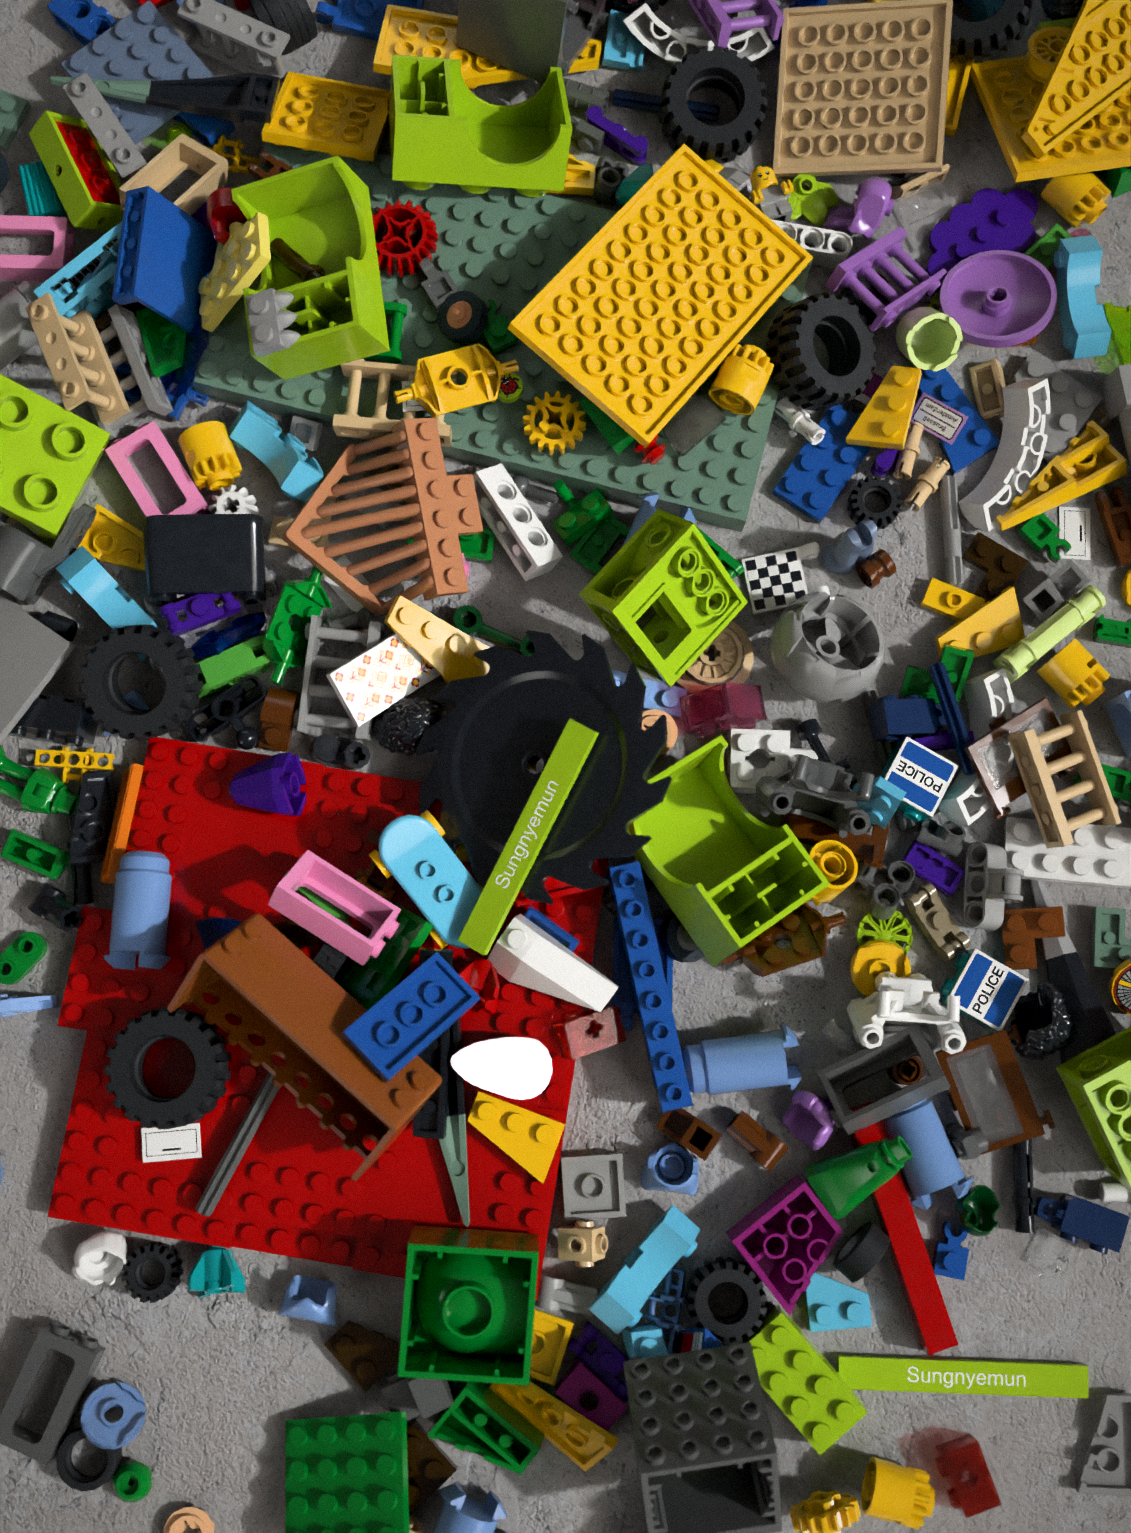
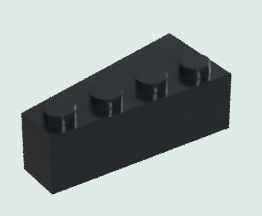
M39 694L9 734L19 737H25L26 733L37 734V739L54 742L55 738L65 739V744L83 747V743L94 744L98 723L91 718V715L94 714L93 709H85L82 700H85L84 698L74 697L73 701L64 698L62 695L51 694L50 700H47L46 696Z

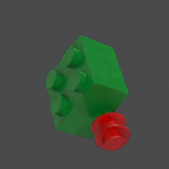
M586 396L578 401L618 455L636 442L630 434ZM658 435L646 448L637 441L634 453H642L644 455L642 464L650 463V465H654L665 456L663 451L666 449V445H658L656 443Z

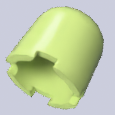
M918 307L908 311L900 319L896 327L895 339L901 353L917 368L939 371L948 367L957 358L958 355L956 353L960 347V341L963 340L960 326L952 317L931 307Z

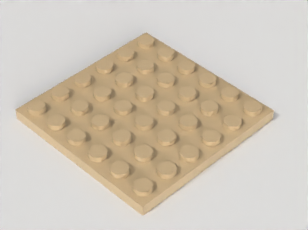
M902 0L783 8L784 22L781 35L773 171L776 178L796 177L799 174L837 176L942 172L953 0Z

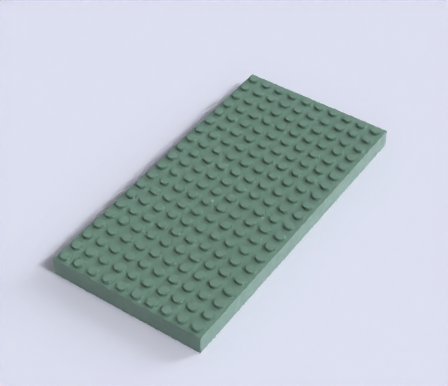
M270 142L266 143L264 151L271 154L277 160L281 159L293 169L333 157L324 152L304 151L297 147L277 146ZM377 153L374 162L359 161L355 158L339 156L369 187L372 214L376 215V206L384 209L386 200L392 206L396 205L397 199L401 201L402 205H405L410 200L413 208L420 204L423 208V213L428 211L431 215V221H434L436 224V233H438L437 251L435 254H432L431 260L436 271L439 273L446 269L458 290L475 293L484 301L488 312L491 311L488 300L493 299L497 305V316L505 313L510 322L617 213L546 194L540 197H527L518 193L515 188L492 187L486 193L475 194L463 190L456 184L436 183L430 189L416 190L409 188L402 181L392 180L391 156ZM260 161L259 168L268 173L271 169ZM386 229L380 234L377 244L383 241L382 237L387 234ZM422 233L416 236L417 239L412 243L413 248L420 242ZM812 260L738 344L742 347L745 344H751L765 352L766 342L770 340L767 335L775 317L784 308L802 300ZM417 267L414 268L413 276L409 271H403L402 278L398 276L397 271H394L391 276L386 273V269L380 272L383 301L398 302L407 306V316L403 318L400 343L402 360L398 364L416 366L418 359L479 343L488 349L495 360L500 361V364L516 359V365L519 366V371L513 372L523 382V393L517 401L504 403L497 398L493 404L490 401L445 414L444 422L446 425H451L452 445L451 447L441 446L443 457L486 468L502 463L510 474L521 475L554 484L555 481L561 479L569 489L589 494L598 489L605 498L636 506H641L643 502L638 500L639 495L656 492L660 494L654 506L657 509L678 516L682 507L690 508L696 521L739 532L743 531L780 389L778 383L775 384L771 376L754 413L747 416L738 415L721 408L709 397L708 392L721 366L720 364L659 432L656 443L658 445H666V449L663 451L665 456L654 465H650V463L642 464L644 455L642 453H634L637 441L618 455L581 404L578 411H585V419L582 421L586 422V430L581 431L583 433L582 441L574 440L575 449L572 450L566 446L565 454L563 455L559 449H555L553 455H549V448L545 447L542 452H539L538 443L530 445L529 437L531 435L524 434V427L527 425L523 424V416L529 415L526 412L527 405L535 407L534 397L537 396L543 400L544 392L546 391L550 394V397H555L556 391H560V398H565L566 395L570 394L571 403L581 400L585 395L519 338L518 343L495 354L491 352L482 334L470 343L458 344L451 342L439 329L437 324L439 310L436 311L422 290L421 283L425 279ZM261 273L249 286L250 289L255 291L258 289L261 282ZM242 295L213 332L206 330L190 381L197 392L208 395L210 398L244 406L248 400L265 412L292 418L293 415L321 422L324 427L334 429L332 425L334 414L342 415L346 412L350 377L344 376L341 365L284 380L251 357L244 296ZM385 315L389 340L392 316ZM364 359L369 362L388 363L383 360ZM457 371L458 385L465 384L466 378L464 374ZM361 379L357 411L360 417L371 418L375 414L379 379ZM390 381L386 417L391 420H400L404 416L403 402L397 404L396 398H394V391L402 390V382ZM426 410L416 411L415 418H433ZM540 415L537 416L535 421L536 428L538 423L541 422ZM573 418L571 423L568 424L570 432L574 426Z

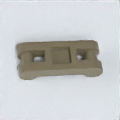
M926 881L919 886L918 892L915 894L910 893L904 897L903 902L938 956L948 963L956 957V952L959 950L964 951L971 946V941L959 929L937 896L938 893L934 885ZM924 901L929 906V908H927L926 910L922 908V903ZM946 934L951 939V942L948 944L943 939Z

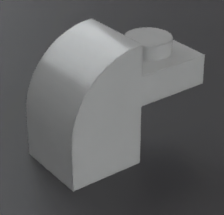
M1072 558L1022 600L1043 621L1088 584L1091 579Z

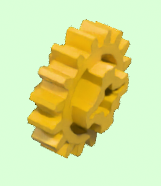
M547 391L544 392L543 400L537 396L534 397L535 407L527 405L526 412L529 415L523 416V424L527 425L524 427V434L531 435L529 437V444L538 443L539 452H542L545 447L549 448V455H553L555 449H559L562 455L565 454L566 446L574 450V440L582 441L583 433L581 431L586 430V422L582 421L585 419V411H578L580 403L578 401L571 403L570 394L566 395L565 398H560V391H556L555 397H550ZM540 415L541 422L538 423L536 428L535 421L537 416ZM573 418L574 426L570 432L568 424L571 423Z
M820 1490L812 1492L808 1499L800 1500L799 1504L792 1505V1510H789L792 1527L795 1532L800 1531V1533H840L841 1528L851 1527V1523L858 1522V1517H861L856 1497L854 1495L849 1496V1493L840 1495L839 1491L836 1490L832 1492H821Z

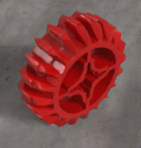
M397 199L396 205L392 206L386 200L384 209L376 206V215L372 214L379 271L381 272L386 269V273L389 276L394 271H397L398 276L401 278L404 274L403 271H409L413 276L414 268L417 267L422 270L419 266L422 259L428 256L431 261L432 254H435L437 251L438 233H436L435 222L431 221V215L428 211L423 213V208L420 204L413 208L410 200L405 205H402L401 201ZM386 229L387 234L382 237L383 241L377 244L380 234ZM422 233L420 242L413 248L412 243L417 239L416 236Z

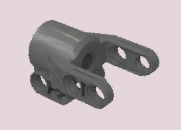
M84 503L80 508L74 510L52 549L6 524L10 516L0 512V588L19 600L34 605L54 575L55 568L77 550L95 519L96 509Z

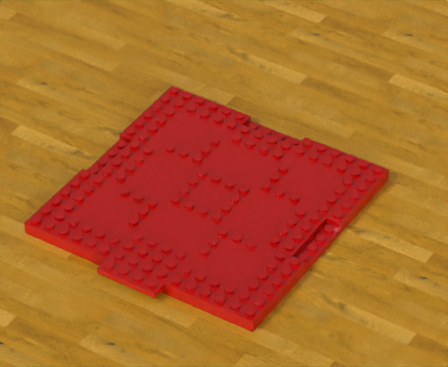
M160 737L150 738L125 854L129 851L157 852L164 854L170 861L169 874L172 876L165 956H170L171 959L161 969L138 967L139 955H136L135 970L113 968L104 959V955H110L112 910L83 906L81 913L83 921L78 927L57 1026L85 1030L87 1033L47 1217L225 1248L237 1247L353 1267V1270L405 1278L408 1242L413 1225L538 1234L539 1247L535 1301H537L565 1127L544 1184H542L467 1120L478 1091H481L566 1125L584 1006L509 982L499 973H496L500 991L497 998L498 1004L495 1015H489L481 1007L473 1006L461 1017L462 1047L488 1039L529 1037L538 1040L547 1048L552 1059V1075L549 1084L542 1093L534 1098L523 1100L504 1097L486 1091L464 1080L470 1208L469 1226L466 1227L463 1224L439 1139L413 1137V1119L387 1150L355 1182L351 1177L365 1159L354 1149L351 1151L345 1150L342 1147L343 1139L331 1128L327 1130L322 1129L319 1126L320 1118L308 1107L299 1108L295 1103L297 1097L285 1086L280 1087L212 1215L207 1217L198 1213L195 1210L198 1201L269 1072L262 1065L253 1066L249 1061L251 1055L239 1044L230 1045L227 1042L225 1045L226 1051L231 1052L232 1061H228V1070H232L231 1079L226 1081L225 1087L227 1091L224 1097L218 1099V1105L212 1112L206 1113L204 1118L194 1122L200 1123L202 1157L143 1163L141 1128L146 1127L140 1126L138 1121L127 1119L124 1116L126 1112L123 1109L117 1110L112 1103L116 1098L113 1093L107 1092L105 1084L110 1083L109 1075H104V1065H109L111 1058L107 1057L106 1053L108 1047H114L116 1041L113 1038L119 1030H125L127 1028L125 1023L132 1018H139L143 1012L167 1008L198 956L253 914H261L271 924L290 920L268 904L283 876L288 870H291L299 857L307 850L353 879L361 867L367 870L372 862L369 854L375 849L378 850V846L366 840L371 829L382 832L392 820L400 816H420L419 789L423 782L326 767L324 764L300 761L306 776V784L300 785V793L306 792V802L300 816L289 817L236 804L229 794V783L236 773L271 757L270 755ZM437 800L428 811L440 824L442 803L440 800ZM609 858L597 860L603 878L606 877ZM461 862L475 880L470 862ZM378 867L373 874V877L385 884L390 879V877L387 879ZM396 882L394 887L398 890L392 901L427 921L400 884ZM604 887L553 899V905L539 902L515 908L513 903L487 955H481L471 948H456L450 944L443 949L453 950V969L456 972L460 971L468 962L475 961L477 958L487 960L496 942L513 918L520 914L524 916L529 907L533 906L580 940L573 953L591 965ZM296 890V892H297L298 894H300L301 896H303L304 898H306V897H305L304 895H302L298 890ZM350 916L348 921L351 926L368 938L372 930ZM430 934L420 947V949H441ZM325 943L301 949V951L313 961ZM420 949L399 982L403 981L419 967ZM210 993L202 994L206 1003L211 1005L218 1003L214 995ZM193 1002L188 1006L186 1003H183L178 1007L179 1009H187L188 1011L197 1012L205 1016V1013ZM225 1014V1019L228 1023L232 1025L240 1024V1020L236 1015ZM214 1023L218 1027L217 1032L219 1035H224L226 1039L228 1034ZM255 1034L248 1035V1040L251 1044L255 1046L263 1045L262 1039ZM175 1038L159 1040L146 1053L143 1062V1076L149 1089L157 1096L173 1098L183 1094L190 1087L195 1076L196 1065L193 1053L188 1045L181 1040ZM270 1056L274 1065L278 1067L285 1066V1061L281 1056ZM300 1075L293 1077L296 1085L302 1088L308 1087V1082L304 1077ZM318 1096L316 1098L319 1106L325 1109L331 1108V1103L326 1097ZM341 1117L339 1119L340 1124L345 1129H354V1124L349 1118ZM363 1139V1144L368 1150L372 1151L376 1147V1143L372 1139Z

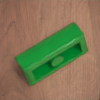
M13 828L10 830L0 856L54 880L58 879L66 869L68 851Z

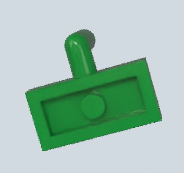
M559 479L553 484L554 489L569 510L551 522V524L567 546L614 512L598 489L578 502L563 480Z

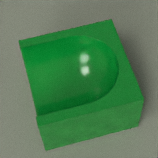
M413 1225L407 1250L398 1377L529 1385L539 1256L538 1234Z

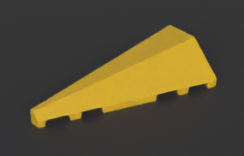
M1091 420L1087 423L1086 430L1078 438L1074 437L1070 441L1069 447L1060 456L1056 455L1029 483V488L1022 496H1017L1012 501V506L1002 516L998 515L996 517L999 528L1004 531L1127 475V459L1109 443V435L1095 421Z

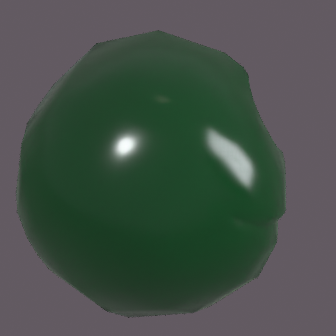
M976 1185L970 1187L966 1195L956 1199L955 1215L959 1225L967 1233L973 1236H986L998 1225V1222L994 1220V1215L1001 1206L991 1189L986 1185Z

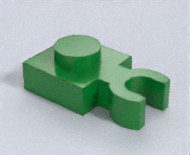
M490 299L488 302L491 311L488 312V322L482 335L491 352L495 354L518 343V337L507 329L510 321L506 314L497 316V305L493 299Z
M1044 513L1032 517L1017 532L1035 551L1039 552L1044 547L1047 550L1049 560L1054 563L1061 558L1056 553V548H1061L1065 553L1072 548L1068 541L1058 539L1055 536L1061 530Z

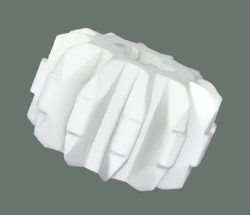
M233 484L228 492L220 487L222 495L220 497L212 495L211 499L215 504L208 506L211 514L256 515L259 513L258 507L254 505L257 501L254 495H248L249 492L245 487L238 491L236 485ZM236 507L237 511L232 513L230 509Z

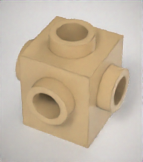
M575 1220V1225L571 1224L558 1228V1260L575 1261V1266L592 1267L595 1261L605 1258V1253L608 1249L605 1226H594V1220Z

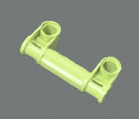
M1086 586L1078 594H1074L1057 608L1053 615L1014 646L1009 647L991 663L996 669L1004 668L1009 683L1012 684L1066 636L1078 630L1094 617L1095 613L1106 604L1104 596L1094 586Z

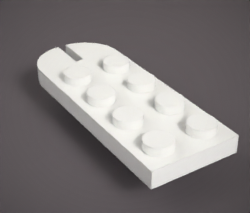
M1006 817L1003 846L1007 856L1006 868L1023 870L1024 876L1021 879L1131 889V828L1087 824L1071 831L1074 843L1065 847L1046 848L1036 819Z

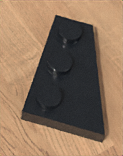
M113 771L85 773L80 776L66 867L104 862L118 800Z

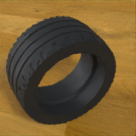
M248 0L258 21L290 35V40L282 55L299 49L317 37L316 23L307 0Z

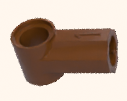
M743 1110L731 1120L725 1129L768 1172L772 1170L789 1149L769 1130L766 1132Z

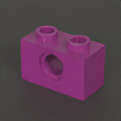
M581 1358L577 1359L555 1385V1393L558 1395L556 1399L606 1431L610 1429L627 1408V1402L623 1401ZM585 1392H593L597 1395L598 1399L595 1404L587 1406L580 1401V1397Z

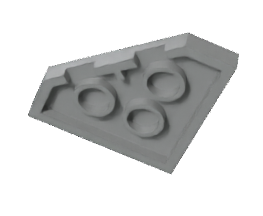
M1031 352L1015 374L1013 380L1016 383L1033 378H1048L1050 414L1046 415L1044 434H1047L1048 438L1041 462L1048 465L1056 455L1060 456L1067 449L1070 441L1081 430L1103 397Z

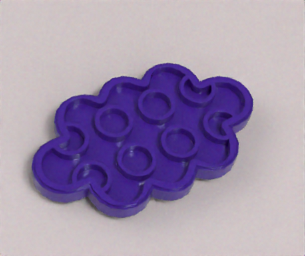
M983 188L974 194L970 204H959L954 207L948 221L940 222L930 233L928 242L933 255L927 263L926 272L933 276L944 268L948 274L963 259L984 251L1009 250L1024 254L1034 244L1036 238L1035 229L1030 223L1038 210V202L1035 196L1023 189H1015L1004 196L996 189Z

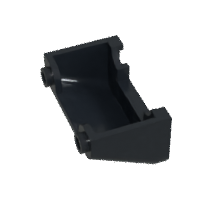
M255 514L151 515L143 519L148 603L164 606L175 601L177 594L236 593L237 597L243 600L245 604H258L261 601H266L264 529L261 516Z

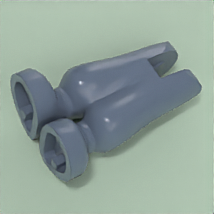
M869 519L862 520L855 527L847 529L836 545L828 546L823 551L821 561L828 572L836 575H846L851 573L854 564L857 565L863 560H869L873 552L874 540L877 536V526L874 521Z

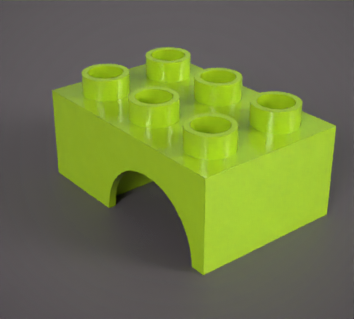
M392 54L389 103L392 180L402 181L409 188L416 190L430 189L436 183L456 184L463 190L475 194L486 193L492 187L515 188L518 193L527 197H540L545 195L547 191H563L572 123L561 67H550L545 83L528 100L515 105L500 106L487 103L470 91L462 77L461 61L459 59Z
M336 155L231 189L232 200L241 209L247 221H250L257 212L268 216L270 244L276 238L283 239L293 250L304 257L306 261L310 264L319 265L325 272V276L301 283V278L289 270L280 260L271 255V260L261 271V282L258 289L255 291L249 287L243 288L250 356L282 379L287 380L390 351L369 187L353 170ZM270 288L276 291L289 292L294 295V299L282 310L297 314V318L284 330L296 331L300 334V337L287 349L259 357L253 351L246 296Z
M0 374V512L26 526L41 539L43 544L52 548L102 458L111 433L67 411Z
M722 735L648 780L647 782L651 784L668 776L672 778L663 802L629 825V832L632 835L651 836L652 839L633 856L637 861H640V865L712 967L719 964L830 885L787 824L781 827L764 824L751 815L740 803L725 773L724 752L728 743Z

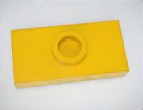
M932 577L920 606L959 621L978 610L985 603L986 599Z

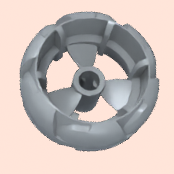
M812 592L792 602L779 617L772 633L770 651L777 671L791 684L790 687L798 694L816 702L827 703L836 700L837 703H842L860 695L876 679L884 661L885 644L880 628L877 629L870 614L859 603L841 594L828 595L826 592ZM802 626L818 628L825 631L826 635L820 636L812 644L806 641ZM837 642H839L841 647L845 649L850 658V661L847 658L839 655L840 646Z

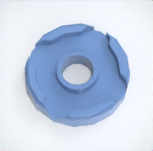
M125 1382L106 1383L98 1386L88 1395L82 1406L80 1422L85 1437L91 1444L101 1449H117L128 1445L139 1435L144 1426L146 1408L143 1396L134 1386ZM117 1407L123 1413L122 1418L114 1423L108 1422L104 1418L105 1412L109 1408Z

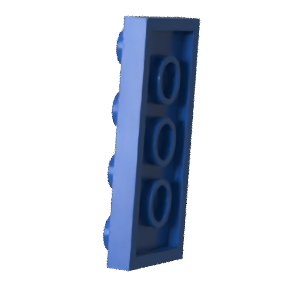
M841 404L830 407L818 424L826 432L823 434L824 438L817 445H812L808 440L774 488L772 494L820 524L871 449L868 446L849 445L846 443V437L859 416Z
M436 952L344 1030L342 1037L377 1075L387 1083L471 1009L481 997Z

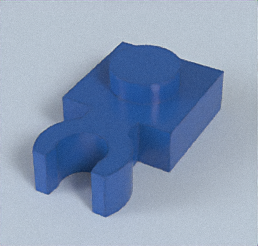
M944 1221L942 1233L945 1237V1243L937 1241L935 1243L932 1262L933 1271L936 1275L964 1280L969 1249L961 1247V1242L966 1239L968 1233L960 1226L958 1234L952 1235L950 1232L951 1222Z

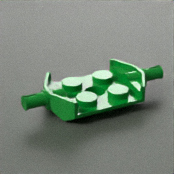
M313 566L309 577L285 581L263 639V650L273 660L272 663L276 665L269 681L277 685H282L286 670L289 667L305 666L306 660H304V656L308 646V640H305V627L307 622L311 623V615L319 617L323 607L332 608L328 596L321 586L320 581L323 572ZM292 616L293 622H292V625H291V627H290V625H289V619H290V617Z

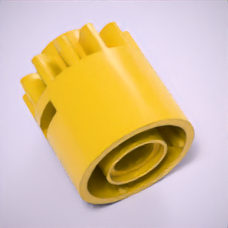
M1092 172L1053 177L1042 191L1041 197L1077 229L1084 222L1091 225L1108 207L1105 201L1111 194V191Z
M737 344L723 360L709 389V397L718 406L734 414L752 415L775 365L769 362L771 358L761 348L751 344H745L743 347Z
M219 421L199 423L188 428L179 436V445L194 483L199 489H203L206 486L208 490L218 491L220 487L225 489L234 483V478L241 476L240 472L243 469L224 423Z
M1076 638L1071 640L1036 671L1070 709L1080 702L1086 707L1106 690L1102 683L1111 676Z
M823 840L807 852L830 885L806 901L805 904L811 899L814 900L815 906H819L823 902L828 904L851 885L857 876L858 864L853 852L846 845L835 840Z
M871 1457L865 1470L861 1489L862 1514L892 1523L895 1521L899 1525L919 1530V1527L923 1526L924 1517L930 1518L935 1504V1489L931 1487V1484H928L930 1474H927V1471L909 1466L904 1467L891 1461Z

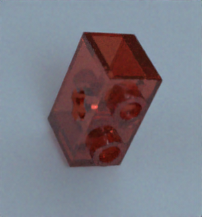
M606 1005L601 1012L590 1008L582 1013H579L578 1010L569 1011L561 1014V1020L552 1022L561 1058L574 1060L627 1041L617 1005Z
M969 1433L935 1446L939 1455L938 1458H935V1463L941 1477H947L951 1489L946 1490L954 1510L959 1509L965 1518L1002 1505L977 1439ZM968 1471L970 1473L967 1474L968 1480L963 1482L961 1480L964 1478L962 1473Z

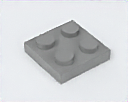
M622 1153L561 1157L565 1221L627 1217Z

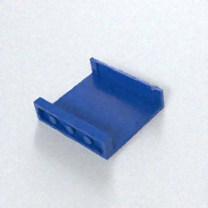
M150 186L126 191L112 300L119 305L140 302L187 331L185 343L203 340L206 330L202 328V315L199 313L201 294L198 292V287L201 279L207 277L213 269L217 250V241L214 239L213 232Z

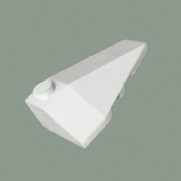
M522 914L513 918L496 942L487 959L496 968L497 973L509 982L599 1012L603 1010L619 988L618 985Z

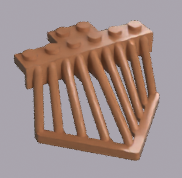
M436 418L403 419L392 427V433L359 444L348 445L283 533L282 539L375 616L387 615L396 598L395 596L384 602L376 594L417 575H420L421 581L397 596L401 595L411 601L423 594L424 601H428L437 596L464 594L469 590L458 536L474 535L483 532L473 474H446ZM388 446L396 448L394 452L351 464L354 459L363 454ZM391 464L399 466V469L336 485L341 477H353L354 475ZM389 483L403 485L400 488L321 506L327 497L338 498L341 495ZM406 501V505L306 527L310 520L323 519L327 516L387 502ZM409 520L410 524L327 547H316L308 540L381 522ZM413 539V543L341 567L331 559L334 556L393 540ZM416 556L417 562L368 585H363L353 577L404 558Z

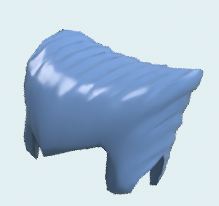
M677 1142L668 1143L652 1151L643 1165L640 1179L642 1188L645 1190L683 1193L690 1196L695 1195L699 1187V1164L697 1157L691 1155Z
M294 1275L286 1287L287 1290L284 1293L283 1302L278 1314L282 1317L310 1320L336 1327L337 1284L316 1278Z

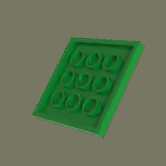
M406 1411L285 1420V1533H410Z

